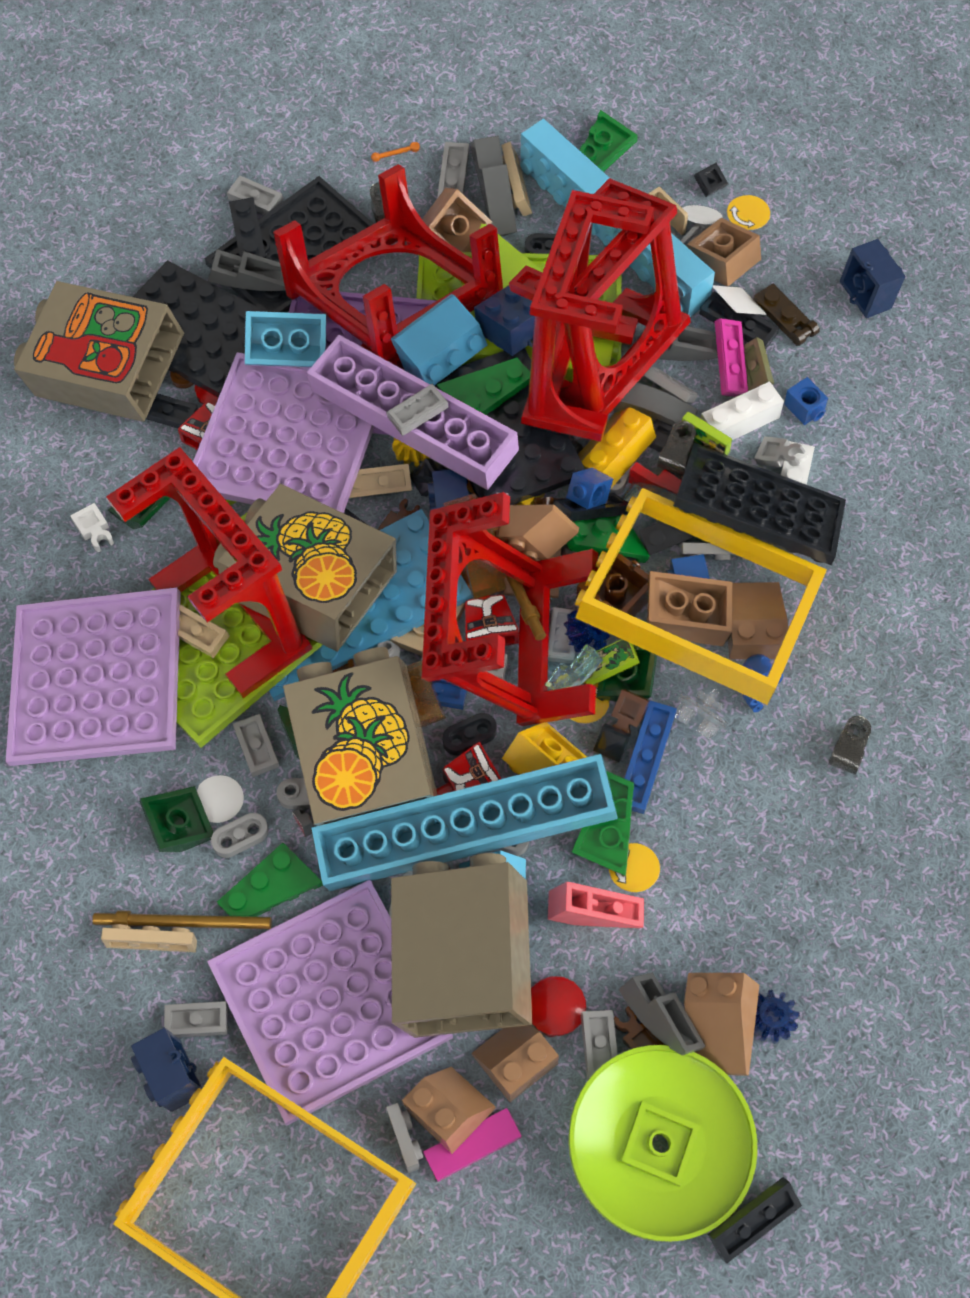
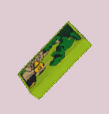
M690 412L683 416L680 433L699 445L726 455L730 453L731 437Z
M621 639L579 659L578 663L586 684L594 685L640 663L633 644Z

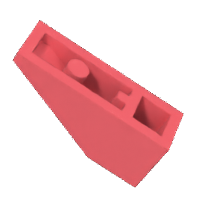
M565 882L549 891L548 920L580 926L643 928L644 899Z

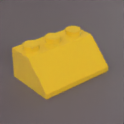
M631 407L614 413L607 421L602 441L590 440L579 452L578 456L584 468H594L613 478L612 489L656 438L651 417Z
M546 722L519 732L502 759L514 773L520 775L586 758L587 756Z

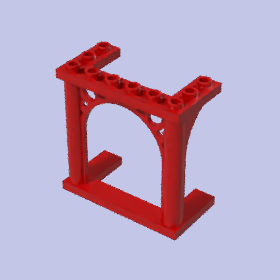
M399 164L378 175L385 218L314 258L307 259L301 224L294 220L273 232L286 295L292 300L299 296L372 349V353L386 361L398 355L391 338L450 294L455 295L469 312H472L475 306L503 289L497 227L489 223L469 235L472 258H470L437 236L424 223L409 199L405 168ZM396 252L411 253L425 257L465 284L396 324L391 288L383 284L362 296L366 316L348 304L339 292L343 276L354 265L376 255Z
M610 178L594 194L654 207L648 233L642 234L622 229L573 281L568 293L598 300L649 244L651 246L656 291L649 295H642L625 288L613 301L615 304L623 305V316L637 318L638 323L646 326L641 337L614 365L605 367L599 363L590 328L564 323L573 368V380L571 383L564 379L559 399L564 405L603 414H609L691 323L690 315L681 311L670 221L677 214V205ZM525 265L509 282L510 291L532 301L542 272Z
M572 190L530 306V315L535 316L529 396L522 414L521 424L599 442L602 441L608 414L564 405L559 399V394L571 361L564 323L590 328L594 337L631 345L638 319L623 316V305L570 294L568 291L573 281L588 267L593 223L647 234L653 218L654 207Z
M179 447L107 495L106 498L124 522L163 496L170 497L178 502L197 546L148 580L155 590L178 588L182 592L212 571L216 577L188 595L189 601L204 620L208 623L230 606L238 603L270 642L225 673L230 683L242 698H245L313 648L307 638L300 634L277 573L283 570L281 564L181 447ZM221 543L236 563L219 574V569L213 565V559ZM252 601L261 603L266 607L270 618L239 602Z
M504 492L430 510L421 678L428 682L441 679L448 681L516 714V724L521 726L595 715L596 687L594 685L584 684L547 691L550 589L586 582L591 571L597 572L598 567H596L598 552L589 549L535 561L496 538L486 529L509 524L510 496ZM473 560L483 561L520 582L531 604L536 606L540 614L539 621L546 634V637L542 640L535 639L530 626L525 624L520 614L517 686L487 672L504 668V637L494 635L463 642L456 618L457 584L462 570Z

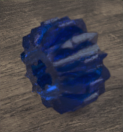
M577 608V610L567 614L568 621L563 623L567 629L564 635L569 638L568 645L574 646L576 653L581 652L583 655L596 653L607 646L606 640L610 638V635L601 629L576 619L575 617L579 609Z
M772 989L768 990L766 997L761 993L758 994L754 1033L761 1030L763 1033L760 1040L763 1042L767 1039L768 1035H771V1040L774 1044L778 1043L780 1036L788 1040L791 1037L790 1031H796L798 1028V1024L794 1020L799 1018L800 1013L791 1010L795 1005L794 1000L784 1001L786 997L785 992H781L778 998H775ZM769 1011H772L775 1017H779L777 1022H774L772 1017L768 1016Z

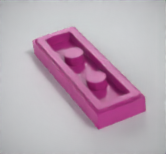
M719 318L715 321L721 395L737 397L748 392L741 321Z
M505 1108L486 1118L453 1154L441 1143L423 1151V1154L437 1182L519 1140L522 1136L510 1112Z

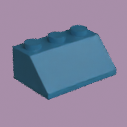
M450 294L391 338L404 370L430 385H436L487 346L479 323L453 294Z

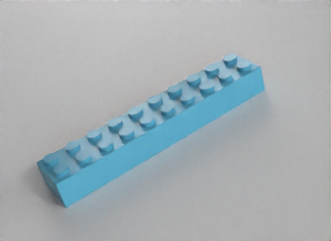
M544 118L521 133L520 167L526 175H531L537 181L539 187L547 190L559 205L566 207L572 190L594 194L609 179L601 169ZM596 223L592 225V235H596L602 240L605 247L622 230ZM671 233L681 311L689 314L691 317L700 310L710 297L715 272ZM649 244L629 266L643 282L649 283L654 288V291H656L651 246Z
M601 754L312 827L322 884L328 890L334 891L362 884L368 880L374 881L412 871L413 865L420 862L437 861L445 863L618 819L604 761Z

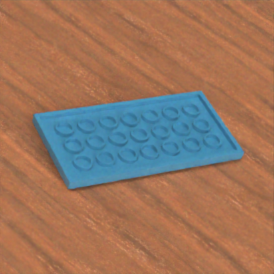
M422 509L380 530L396 538L397 572L339 651H334L324 645L318 648L269 690L274 701L285 697L283 685L299 682L297 669L314 663L331 662L332 670H335L347 664L354 654L378 647V643L390 641V639L396 636L401 637L412 631L414 627L418 628L424 625L429 520ZM461 574L457 584V606L469 599H474Z

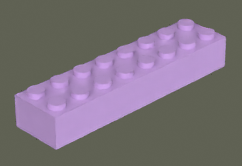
M341 335L336 337L307 372L312 392L486 490L491 487L519 451L516 431L439 389L437 390L446 399L449 408L402 436L387 418L386 412L430 384Z

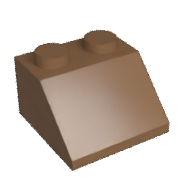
M445 188L422 218L424 223L437 236L461 252L471 251L470 234L479 230L481 224L488 225L492 223L458 189Z
M723 218L718 219L687 244V247L715 272L714 280L725 286H730L761 260L760 235Z
M554 504L510 505L509 524L500 526L498 537L506 544L537 561V559H549L578 533L579 527Z
M532 1025L503 1028L471 1053L509 1102H512L557 1066L559 1055Z
M452 1067L424 1077L402 1099L408 1113L451 1154L496 1108Z

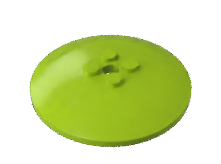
M650 1045L634 1048L613 1057L603 1064L585 1083L577 1097L570 1118L568 1134L569 1155L576 1180L582 1192L599 1214L608 1222L630 1235L657 1242L683 1241L703 1235L718 1227L735 1212L752 1183L758 1151L756 1128L749 1106L733 1080L716 1064L695 1052L680 1055L667 1045ZM661 1135L667 1140L668 1148L666 1152L659 1153L653 1148L652 1140L654 1136Z

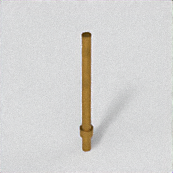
M486 529L490 534L496 537V531ZM505 574L522 609L520 614L525 624L530 626L536 640L544 639L546 634L539 621L540 614L536 606L531 604L523 585Z
M118 910L116 913H94L92 919L93 925L121 924L129 927L271 929L272 926L271 917L131 914V911Z

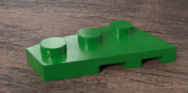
M600 110L594 126L589 131V136L579 151L604 172L637 142L638 135Z
M514 358L437 384V389L486 415L528 386L530 383V371L518 358Z
M622 515L573 521L579 527V531L566 543L570 551L580 552L593 549L598 552V556H600L602 551L608 552L609 549L606 548L607 542L612 532L616 534L619 532L616 527ZM632 528L619 553L625 558L632 557L636 558V561L639 563H646L650 555Z
M606 771L618 819L583 827L572 853L626 876L634 783Z
M282 843L220 898L217 904L228 916L257 917L270 911L271 908L288 900L296 899L299 895L311 889L315 890L323 886V884Z

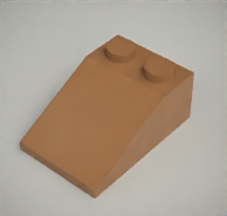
M650 571L647 623L695 643L723 646L732 632V582Z
M779 582L732 583V632L728 637L729 659H747L755 654H763L769 659H775L788 629V619Z
M688 973L684 1000L685 1011L706 1046L702 1050L695 1051V1053L716 1064L727 1075L749 1076L759 984L745 973Z

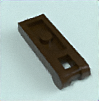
M774 283L754 295L753 300L796 346L802 345L806 342V338L809 336L814 337L820 332L818 324L814 320H810Z

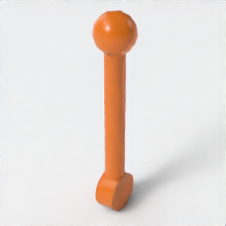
M412 142L408 147L380 154L374 152L371 155V160L378 162L381 158L408 151L417 152L420 149V144Z

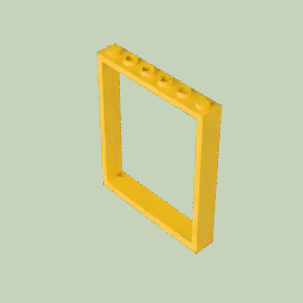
M642 488L637 498L631 497L626 511L629 512L628 515L622 514L616 527L619 532L617 534L612 532L606 548L609 549L608 552H601L596 563V567L599 569L597 572L592 570L586 581L587 591L581 589L575 605L579 606L575 618L768 705L827 569L746 533H739L725 525L712 523L706 518L693 513H685L679 508L674 507L673 501ZM640 512L806 586L767 677L594 599Z
M223 1057L220 1062L216 1061L214 1066L208 1071L207 1077L209 1079L202 1089L198 1088L189 1101L191 1107L185 1116H179L171 1128L173 1134L167 1143H162L155 1151L152 1158L154 1163L148 1172H142L134 1184L135 1192L129 1200L125 1199L121 1203L119 1210L115 1213L117 1219L113 1225L217 1297L242 1298L134 1223L233 1074L397 1182L326 1297L347 1298L416 1186V1183Z

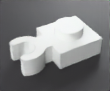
M95 503L71 515L72 521L84 540L86 541L91 538L92 545L97 552L101 551L98 543L103 539L107 540L110 545L114 544L110 532L106 530L109 528L108 523Z

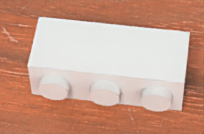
M767 382L701 413L700 419L734 440L779 419L784 401L771 382Z

